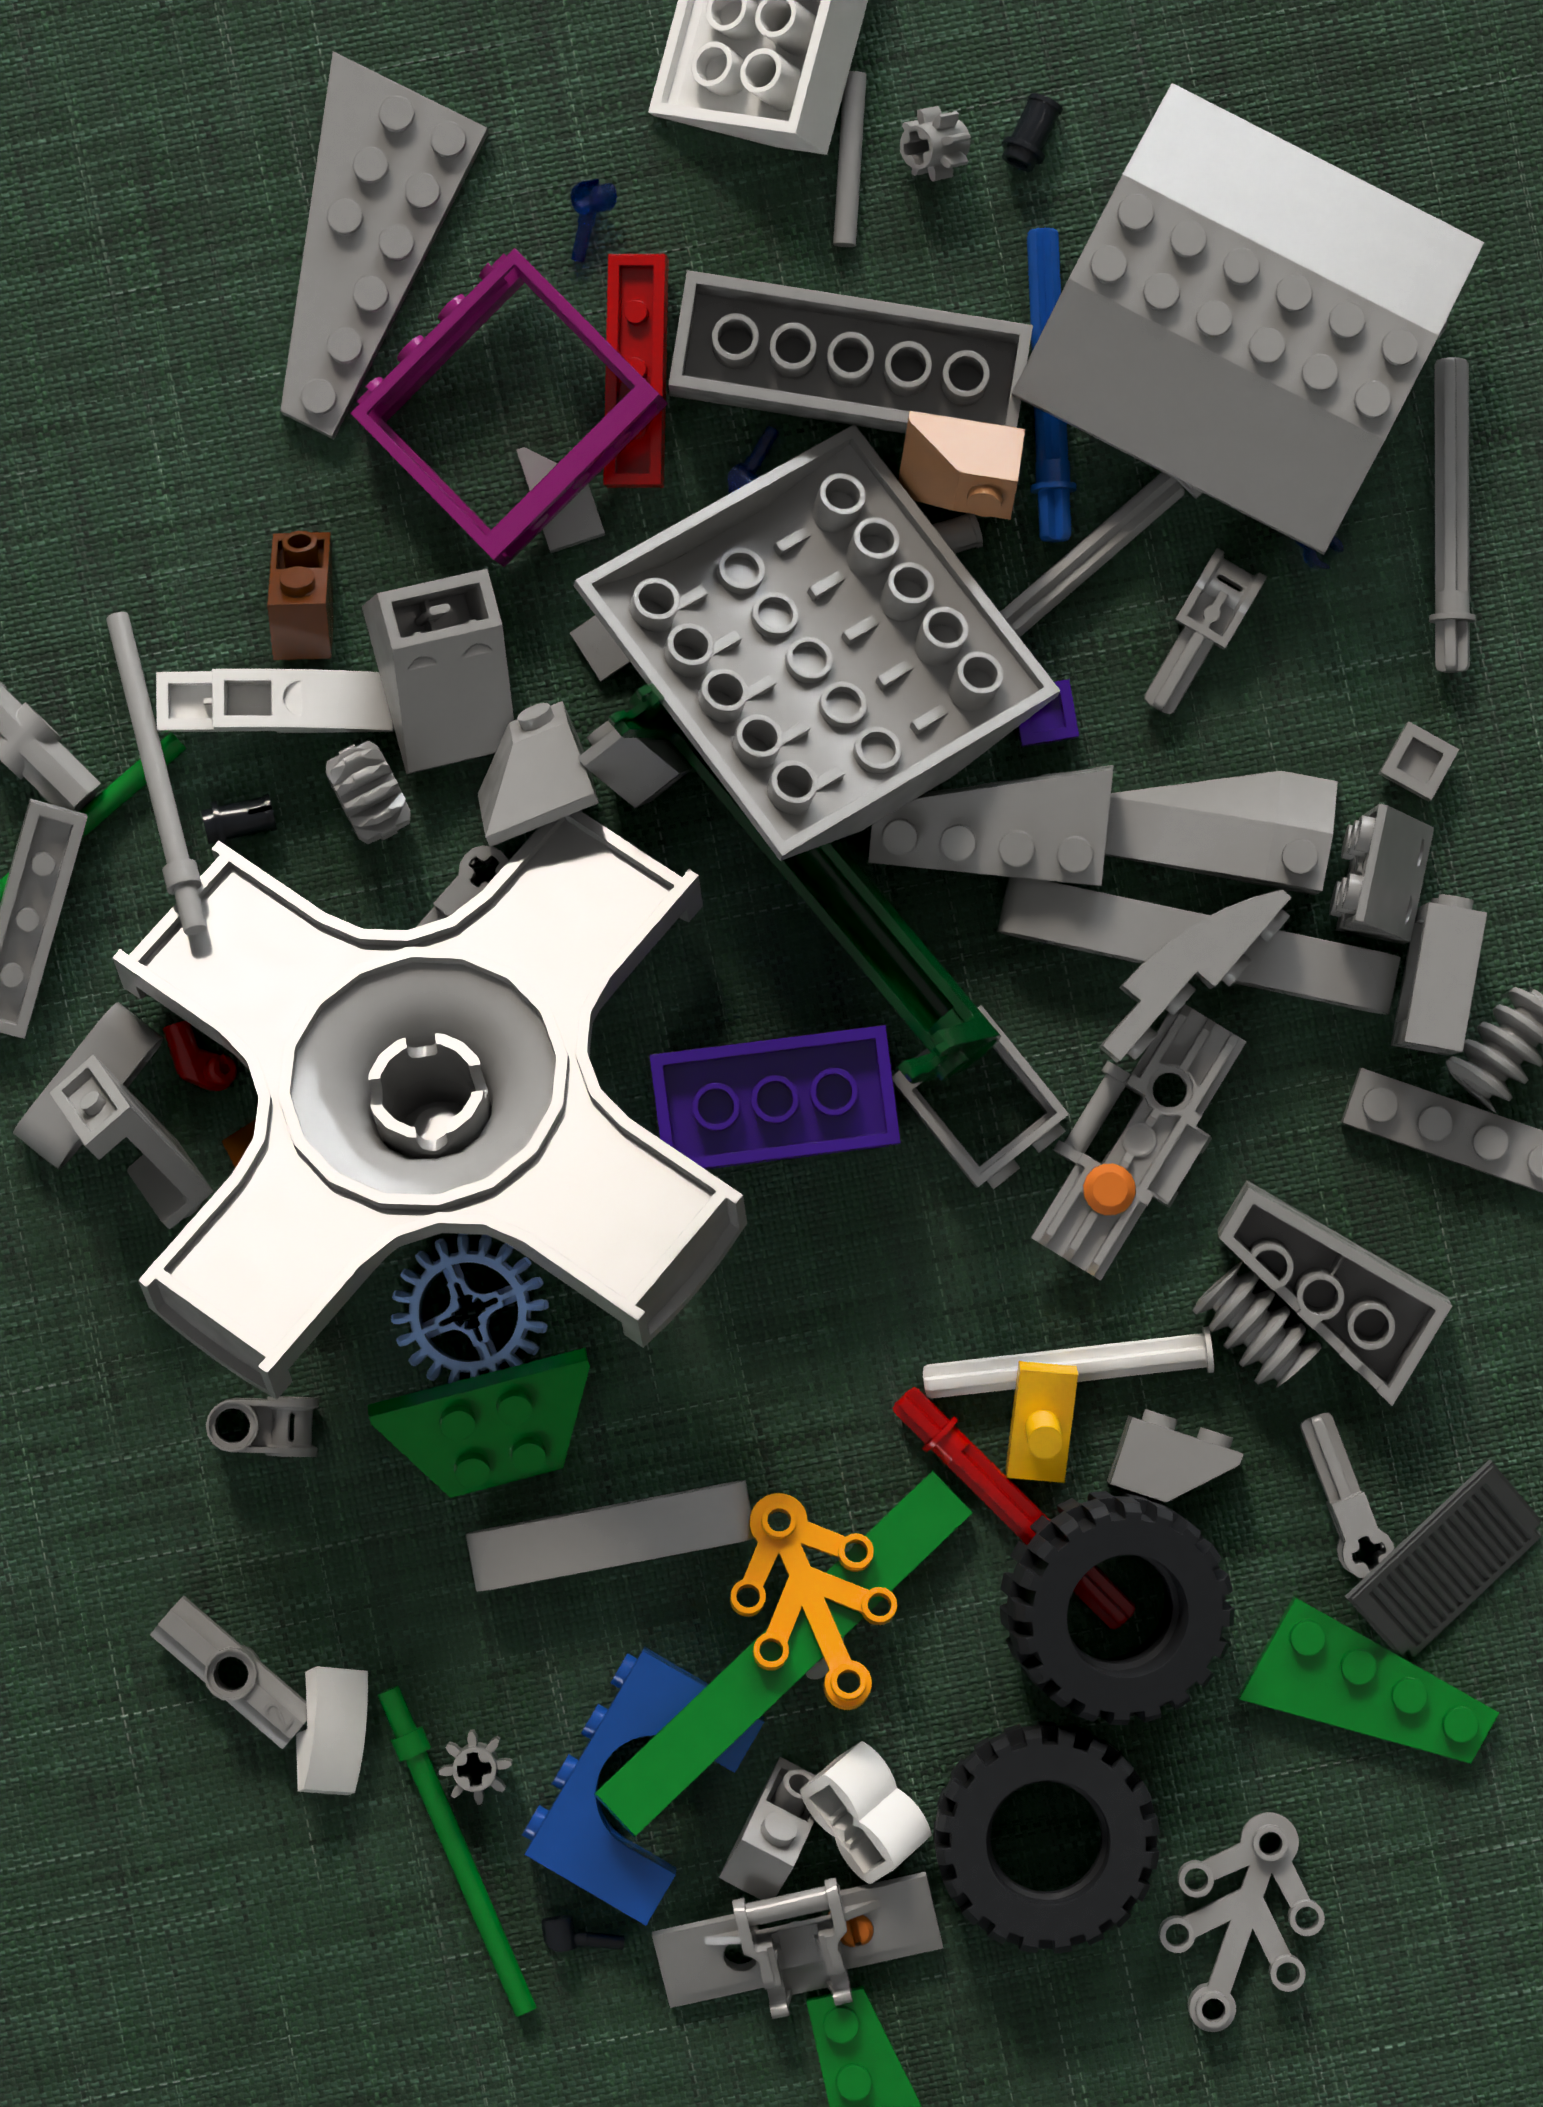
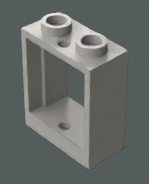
M1439 894L1438 898H1431V902L1417 908L1411 941L1407 949L1391 1046L1446 1056L1463 1052L1487 912L1472 910L1474 900Z
M980 1005L978 1009L1001 1035L1000 1040L993 1046L994 1050L1045 1112L1043 1116L982 1165L978 1166L916 1089L922 1082L911 1084L900 1070L892 1076L895 1088L972 1184L977 1188L987 1181L995 1189L1021 1168L1014 1160L1016 1156L1031 1144L1039 1153L1066 1132L1059 1122L1068 1116L1069 1113L984 1007ZM925 1049L917 1057L929 1054L931 1052L928 1049Z

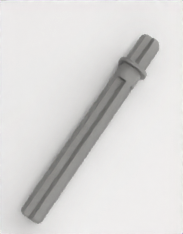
M1447 357L1437 360L1434 365L1435 614L1429 615V622L1435 624V667L1437 671L1458 673L1468 670L1470 666V623L1476 621V615L1470 613L1469 363L1463 358Z
M1161 472L1000 611L1019 638L1183 497L1185 493L1183 486L1175 478Z

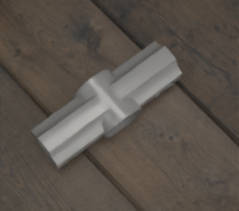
M0 681V761L18 778L22 779L25 777L49 804L79 812L95 797L103 784L59 742L62 737L26 702L22 705Z
M183 1596L151 1632L150 1636L204 1681L206 1687L214 1696L221 1700H226L281 1749L287 1745L306 1723V1700L266 1667L254 1650L237 1642L187 1597ZM236 1657L247 1666L248 1679L244 1686L238 1688L229 1687L222 1682L218 1669L223 1658Z

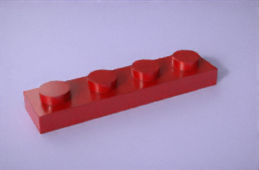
M608 254L606 341L666 401L669 258L666 254ZM607 366L605 376V416L631 391ZM666 406L604 467L603 485L607 488H664Z

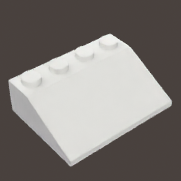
M678 0L648 113L667 120L777 148L827 155L868 0Z

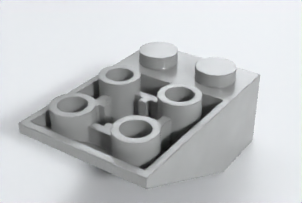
M488 569L380 592L374 595L362 606L406 774L495 754L508 723L514 721L503 625Z
M1378 804L1364 815H1361L1359 820L1354 821L1353 825L1348 824L1341 852L1342 859L1350 860L1347 878L1343 877L1341 882L1336 881L1329 915L1338 917L1336 931L1402 945L1411 941L1434 827L1383 804Z

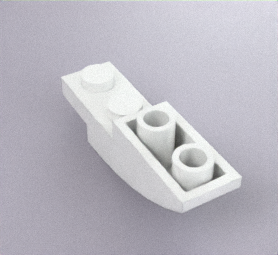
M212 669V671L156 672L158 732H393V722L379 672L315 669Z

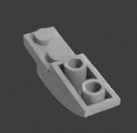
M1284 890L1252 897L1226 907L1197 922L1166 943L1141 964L1119 987L1136 1002V1005L1099 1048L1116 1063L1121 1061L1126 1054L1136 1060L1158 1035L1150 1026L1164 1009L1174 1016L1195 992L1196 989L1188 983L1193 976L1198 978L1209 989L1214 988L1220 980L1226 985L1231 986L1252 961L1244 952L1258 936L1268 942L1290 917L1282 908L1292 897Z

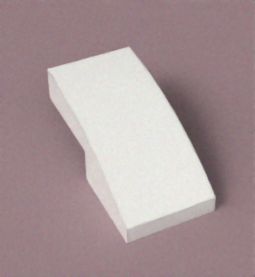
M316 1666L305 1671L307 1729L296 1734L298 1792L351 1795L356 1790L365 1743L368 1671Z

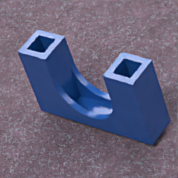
M644 1646L638 1658L629 1653L626 1654L610 1684L619 1688L608 1709L597 1704L581 1732L583 1736L590 1739L579 1759L568 1754L551 1785L560 1790L549 1810L541 1805L537 1807L522 1836L531 1841L524 1855L646 1926L674 1879L677 1868L618 1833L606 1819L600 1802L594 1793L598 1790L600 1771L615 1750L633 1739L656 1735L709 1684ZM764 1716L757 1719L715 1762L735 1773L764 1724Z

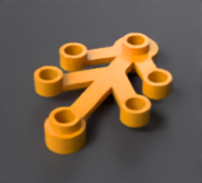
M783 1493L767 1495L755 1504L750 1514V1532L756 1540L757 1546L744 1578L738 1581L731 1590V1606L737 1614L745 1617L754 1616L763 1609L766 1599V1592L763 1586L779 1554L789 1577L766 1633L761 1635L754 1644V1660L759 1667L769 1671L777 1670L785 1664L789 1654L787 1642L802 1608L829 1669L824 1680L826 1698L833 1706L839 1709H856L867 1700L872 1687L871 1676L864 1665L850 1659L825 1599L861 1613L865 1620L873 1625H884L890 1622L895 1615L897 1609L896 1597L886 1588L875 1587L868 1590L811 1567L802 1547L803 1545L837 1557L845 1569L859 1572L870 1565L874 1554L873 1544L866 1536L857 1533L843 1536L808 1522L806 1510L796 1498ZM775 1512H782L788 1516L790 1525L784 1531H775L769 1526L768 1517ZM852 1543L861 1544L866 1549L867 1556L861 1562H852L846 1557L845 1548ZM743 1588H752L758 1593L759 1602L753 1607H744L737 1601L738 1592ZM877 1596L885 1598L890 1605V1611L884 1616L872 1614L868 1608V1602L871 1598ZM769 1641L777 1643L782 1649V1656L772 1662L763 1659L760 1654V1647ZM841 1674H854L859 1680V1688L852 1693L843 1692L837 1684V1679Z

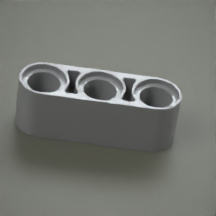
M119 1002L115 1003L102 1016L15 1127L13 1134L55 1168L61 1169L74 1156L83 1142L49 1092L93 1054L128 1088L163 1042V1037Z

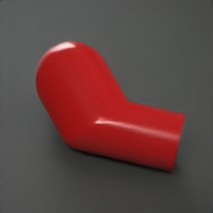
M181 1021L162 1029L177 1074L182 1080L209 1091L224 1090L234 1081L237 1074L234 1060L227 1055H218L199 1048L190 1023Z

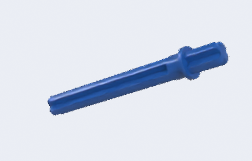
M1054 228L1029 230L1027 236L1030 324L1033 325L1031 335L1032 351L1061 295L1059 233ZM1034 407L1036 483L1030 485V492L1038 494L1039 536L1045 542H1063L1069 540L1071 536L1070 493L1077 490L1076 483L1070 481L1067 423Z

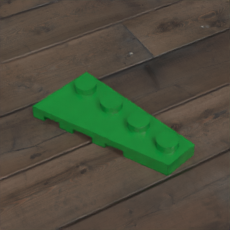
M1295 1596L1292 1598L1237 1696L1239 1700L1470 1764L1499 1715V1712Z
M863 1986L851 1988L853 2002L835 2006L831 1993L806 1998L829 2107H922L921 2101L912 2083L909 2081Z

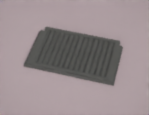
M1489 1459L1347 1593L1345 1598L1398 1656L1407 1652L1410 1657L1414 1658L1542 1537L1541 1533L1536 1529L1541 1524V1519Z

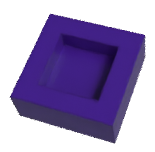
M1069 679L1055 681L1054 683L1060 689L1059 695L1017 727L1021 748L1079 737Z

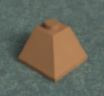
M909 411L898 481L914 501L982 517L1011 520L1025 429Z

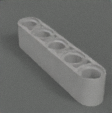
M746 1480L502 1525L465 1534L477 1592L754 1539L749 1527L751 1506Z

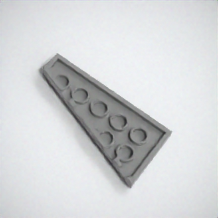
M334 51L332 53L280 410L283 415L333 440L489 133L487 127Z

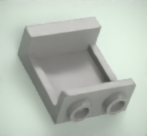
M94 1054L49 1092L85 1147L98 1160L104 1157L125 1137L143 1153L139 1159L129 1166L127 1172L160 1221L167 1228H173L183 1218H187L195 1213L202 1202L214 1192L178 1140Z

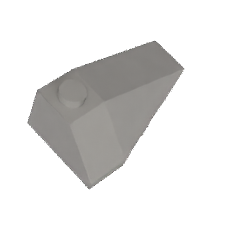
M1274 771L1111 793L1105 856L1317 895L1323 891L1331 849L1338 781L1286 771Z

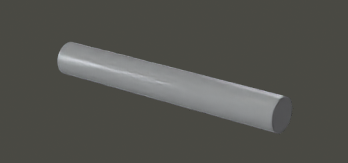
M849 71L842 97L833 245L838 247H855L857 238L867 77L866 73L859 71Z

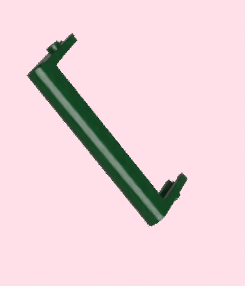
M653 683L646 684L636 690V693L627 702L631 710L627 712L620 710L609 716V722L621 737L667 739L678 749L931 1053L907 1059L897 1067L911 1084L936 1078L944 1082L953 1075L970 1067L1000 1040L1001 1035L837 840L781 861L777 858L663 706L665 698Z

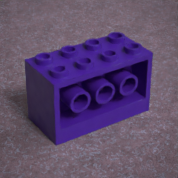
M886 1025L650 1055L660 1139L705 1170L896 1146L901 1143Z

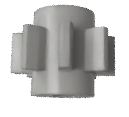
M939 106L917 110L918 120L902 124L904 132L900 139V153L906 164L912 168L911 174L916 176L929 173L931 181H937L953 177V167L968 164L969 161L966 155L970 149L971 136L964 123L958 120L959 113L957 111L942 114Z
M471 1729L467 1737L468 1745L461 1748L456 1743L450 1741L446 1745V1750L455 1757L453 1764L441 1767L439 1775H453L457 1783L451 1794L453 1798L459 1796L463 1790L474 1792V1799L477 1805H480L484 1799V1789L491 1786L499 1792L505 1790L506 1785L504 1781L496 1775L498 1770L507 1769L512 1766L513 1760L510 1758H498L495 1749L498 1747L501 1739L499 1736L492 1738L488 1744L478 1742V1735L475 1729ZM472 1752L478 1753L481 1762H490L492 1768L485 1770L482 1781H474L471 1772H462L460 1766L467 1763Z

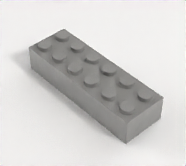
M687 270L668 384L669 394L673 397L842 424H855V426L905 434L909 411L1017 428L1021 400L1011 394L1028 360L1033 325Z

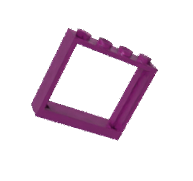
M516 248L507 256L503 253L492 266L487 263L479 274V278L482 281L466 297L460 294L449 301L438 315L440 323L425 338L419 335L412 339L398 354L397 360L399 364L385 379L377 377L365 386L368 390L357 400L359 405L350 413L494 561L503 567L668 404ZM525 283L631 391L491 530L401 438L387 421Z

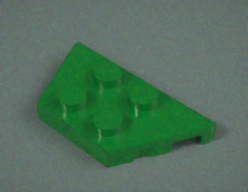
M586 1347L368 1404L370 1423L450 1498L563 1469L590 1368Z

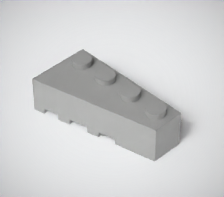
M1114 765L926 792L872 824L868 863L1102 886Z
M1246 1180L1217 1229L1219 1239L1393 1406L1452 1308L1448 1297Z

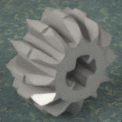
M366 741L358 746L353 744L339 751V755L327 761L326 775L359 840L366 844L379 839L383 841L397 834V830L410 824L411 810L390 766L377 745L370 741Z

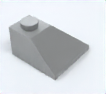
M563 701L551 706L548 703L530 706L523 710L516 720L508 723L478 791L485 838L490 847L599 803L592 773L578 759V756L585 751Z

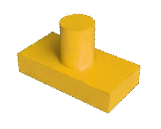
M1018 1362L1005 1468L1007 1478L1065 1483L1078 1381L1077 1366Z

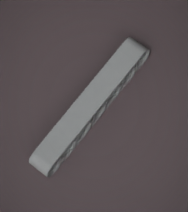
M1008 877L997 932L1026 940L1143 964L1166 943L1210 915L1045 880ZM1278 930L1268 942L1260 936L1256 938L1244 952L1252 961L1233 982L1234 984L1356 1010L1389 1015L1401 958L1380 951Z

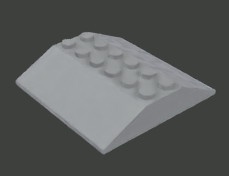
M1171 83L1068 278L1011 395L1324 555L1428 358L1484 242Z
M855 424L579 577L573 585L647 684L653 683L665 698L663 706L780 861L860 832L940 785L964 769L1055 699L1060 693V689Z

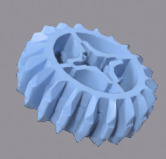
M458 1234L457 1245L459 1252L451 1254L448 1243L445 1239L441 1238L435 1241V1247L440 1256V1259L434 1262L424 1251H419L415 1255L417 1262L426 1269L421 1276L410 1269H403L401 1272V1277L415 1286L412 1293L403 1290H395L393 1292V1300L409 1303V1313L399 1312L392 1314L391 1322L393 1324L410 1323L412 1332L399 1336L396 1341L400 1347L407 1346L414 1341L418 1343L421 1349L412 1354L408 1360L412 1366L419 1365L427 1356L434 1361L426 1375L429 1380L435 1381L440 1376L443 1367L451 1370L448 1383L461 1380L462 1372L470 1373L471 1378L482 1375V1371L489 1370V1372L502 1370L500 1364L505 1361L510 1367L523 1364L522 1360L515 1355L519 1348L532 1355L537 1354L539 1351V1346L535 1342L526 1339L528 1330L536 1333H545L547 1331L548 1325L546 1323L531 1320V1311L546 1310L549 1308V1302L546 1299L530 1301L528 1291L538 1289L544 1283L541 1277H535L525 1283L523 1282L519 1274L530 1267L531 1261L529 1258L524 1257L511 1267L506 1261L512 1254L513 1247L507 1243H504L497 1256L489 1254L492 1237L482 1235L479 1240L478 1251H470L468 1234ZM471 1262L486 1265L499 1272L510 1285L492 1293H479L472 1288L459 1264ZM443 1272L450 1291V1305L439 1316L424 1322L423 1302L426 1292L433 1280ZM458 1283L464 1295H473L472 1303L476 1302L478 1298L482 1302H487L494 1298L498 1299L496 1304L486 1307V1311L478 1316L480 1323L478 1328L483 1340L480 1339L476 1328H467L468 1321H465L462 1325L458 1321L447 1325L442 1324L445 1319L455 1316V1312L462 1308L460 1300L462 1295L458 1288ZM517 1301L518 1320L515 1331L509 1342L497 1352L489 1328L490 1318L500 1308ZM450 1330L462 1331L470 1338L473 1346L476 1347L481 1360H462L452 1357L438 1348L431 1338Z

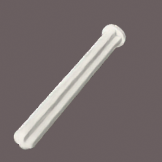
M1207 1326L1202 1327V1333L927 1364L923 1367V1382L926 1396L933 1399L1015 1389L1019 1361L1077 1366V1382L1205 1367L1208 1373H1214V1358L1210 1330Z

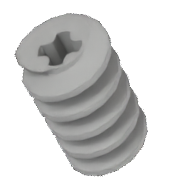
M1517 987L1512 988L1508 992L1509 999L1515 1010L1501 1004L1494 1007L1492 1010L1493 1015L1500 1027L1487 1022H1481L1477 1026V1031L1484 1044L1471 1039L1465 1040L1463 1051L1468 1061L1454 1056L1449 1057L1446 1061L1447 1068L1453 1078L1474 1098L1495 1113L1496 1111L1489 1100L1492 1095L1507 1101L1513 1098L1505 1083L1508 1078L1526 1084L1529 1080L1520 1064L1523 1061H1527L1539 1067L1543 1065V1059L1536 1049L1539 1043L1543 1044V995L1531 987H1528L1530 992Z
M1241 1261L1216 1281L1198 1299L1192 1311L1197 1315L1214 1309L1216 1314L1208 1329L1214 1332L1229 1326L1231 1332L1223 1346L1228 1350L1244 1344L1247 1349L1239 1364L1245 1367L1259 1361L1262 1367L1254 1381L1259 1385L1275 1379L1278 1382L1277 1388L1306 1365L1319 1352L1321 1344L1316 1340L1301 1346L1299 1345L1306 1327L1302 1323H1297L1287 1328L1283 1327L1290 1315V1309L1285 1305L1269 1311L1268 1307L1275 1296V1292L1271 1288H1266L1253 1293L1252 1291L1259 1280V1276L1253 1271L1238 1276L1237 1272L1243 1263Z

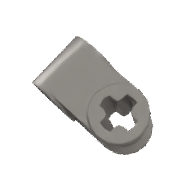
M268 1396L267 1399H226L214 1406L209 1413L206 1422L207 1436L213 1445L227 1452L265 1453L267 1456L317 1457L318 1448L312 1445L313 1409L319 1407V1398L280 1396L278 1399H275L272 1396ZM226 1409H239L248 1417L250 1429L244 1439L230 1441L219 1432L218 1419ZM291 1413H294L295 1415L294 1440L290 1439Z

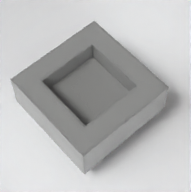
M1408 721L1378 774L1429 802L1434 797L1460 749Z

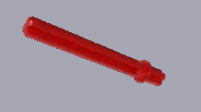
M916 1387L908 1389L895 1402L893 1406L894 1413L925 1443L921 1449L925 1453L932 1450L1026 1545L1036 1535L1030 1526L1042 1515L1050 1521L955 1426L958 1422L955 1416L948 1419ZM1096 1565L1080 1579L1073 1591L1109 1628L1114 1630L1122 1626L1136 1609L1135 1604Z

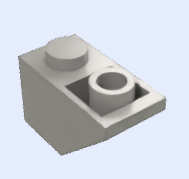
M609 720L587 737L592 746L578 756V759L585 768L634 808L650 803L693 769L669 740L621 737Z
M1145 1409L1142 1419L1128 1415L1107 1482L1123 1489L1168 1502L1239 1466L1243 1453L1230 1449L1233 1437L1200 1427L1196 1438L1175 1431L1178 1419Z
M779 1757L738 1835L719 1876L720 1879L760 1900L776 1897L792 1871L815 1821L803 1802L800 1789L816 1775Z

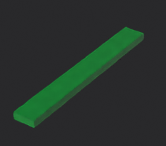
M932 1471L865 1535L872 1542L874 1548L872 1561L866 1569L852 1572L845 1569L838 1560L826 1573L868 1590L875 1587H883L892 1591L973 1512ZM856 1543L845 1555L852 1562H861L866 1558L867 1553L861 1544ZM879 1596L871 1598L868 1602L869 1610L871 1611L884 1598ZM825 1599L841 1638L864 1618L857 1611ZM802 1608L787 1642L789 1646L787 1661L781 1668L769 1671L759 1667L753 1657L756 1640L752 1642L594 1793L597 1799L633 1837H636L823 1657ZM769 1641L760 1647V1654L763 1659L772 1662L782 1656V1649L777 1643Z

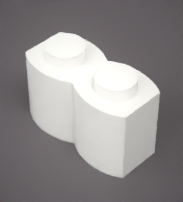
M863 1741L835 1758L800 1789L803 1802L811 1816L826 1832L835 1837L837 1847L848 1866L868 1884L875 1882L896 1869L932 1836L929 1824L920 1808L909 1796L897 1788L895 1779L883 1758Z

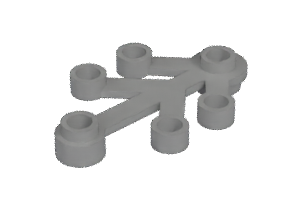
M1265 1812L1255 1815L1244 1825L1241 1831L1240 1843L1203 1861H1188L1178 1871L1177 1879L1182 1891L1190 1897L1199 1898L1211 1891L1214 1880L1248 1866L1240 1889L1183 1917L1179 1915L1169 1916L1162 1921L1159 1927L1158 1934L1162 1945L1170 1952L1182 1953L1193 1945L1196 1937L1229 1922L1209 1982L1198 1985L1191 1992L1188 1999L1189 2015L1193 2022L1204 2031L1218 2032L1224 2030L1232 2023L1235 2017L1236 2004L1231 1995V1990L1252 1929L1270 1963L1269 1977L1273 1984L1282 1991L1291 1992L1300 1988L1304 1983L1306 1976L1305 1968L1296 1956L1291 1955L1263 1898L1271 1873L1290 1906L1288 1922L1296 1933L1302 1936L1317 1934L1324 1925L1325 1916L1321 1907L1309 1898L1292 1863L1298 1851L1299 1838L1293 1824L1280 1814ZM1268 1832L1278 1834L1281 1841L1279 1848L1273 1853H1265L1259 1847L1260 1838ZM1194 1868L1202 1869L1206 1873V1882L1198 1889H1191L1185 1884L1186 1874ZM1303 1907H1311L1316 1911V1921L1310 1927H1300L1295 1920L1297 1912ZM1173 1924H1181L1187 1928V1937L1180 1944H1171L1166 1939V1931ZM1287 1962L1295 1964L1298 1972L1292 1982L1284 1983L1277 1979V1969L1281 1964ZM1209 1999H1218L1223 2003V2012L1216 2019H1208L1202 2014V2007Z

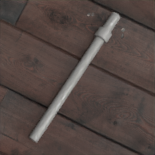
M116 612L109 615L106 621L167 863L162 868L167 892L175 896L184 934L196 935L207 929L198 894V889L202 886L197 862L189 858L129 614L127 612Z

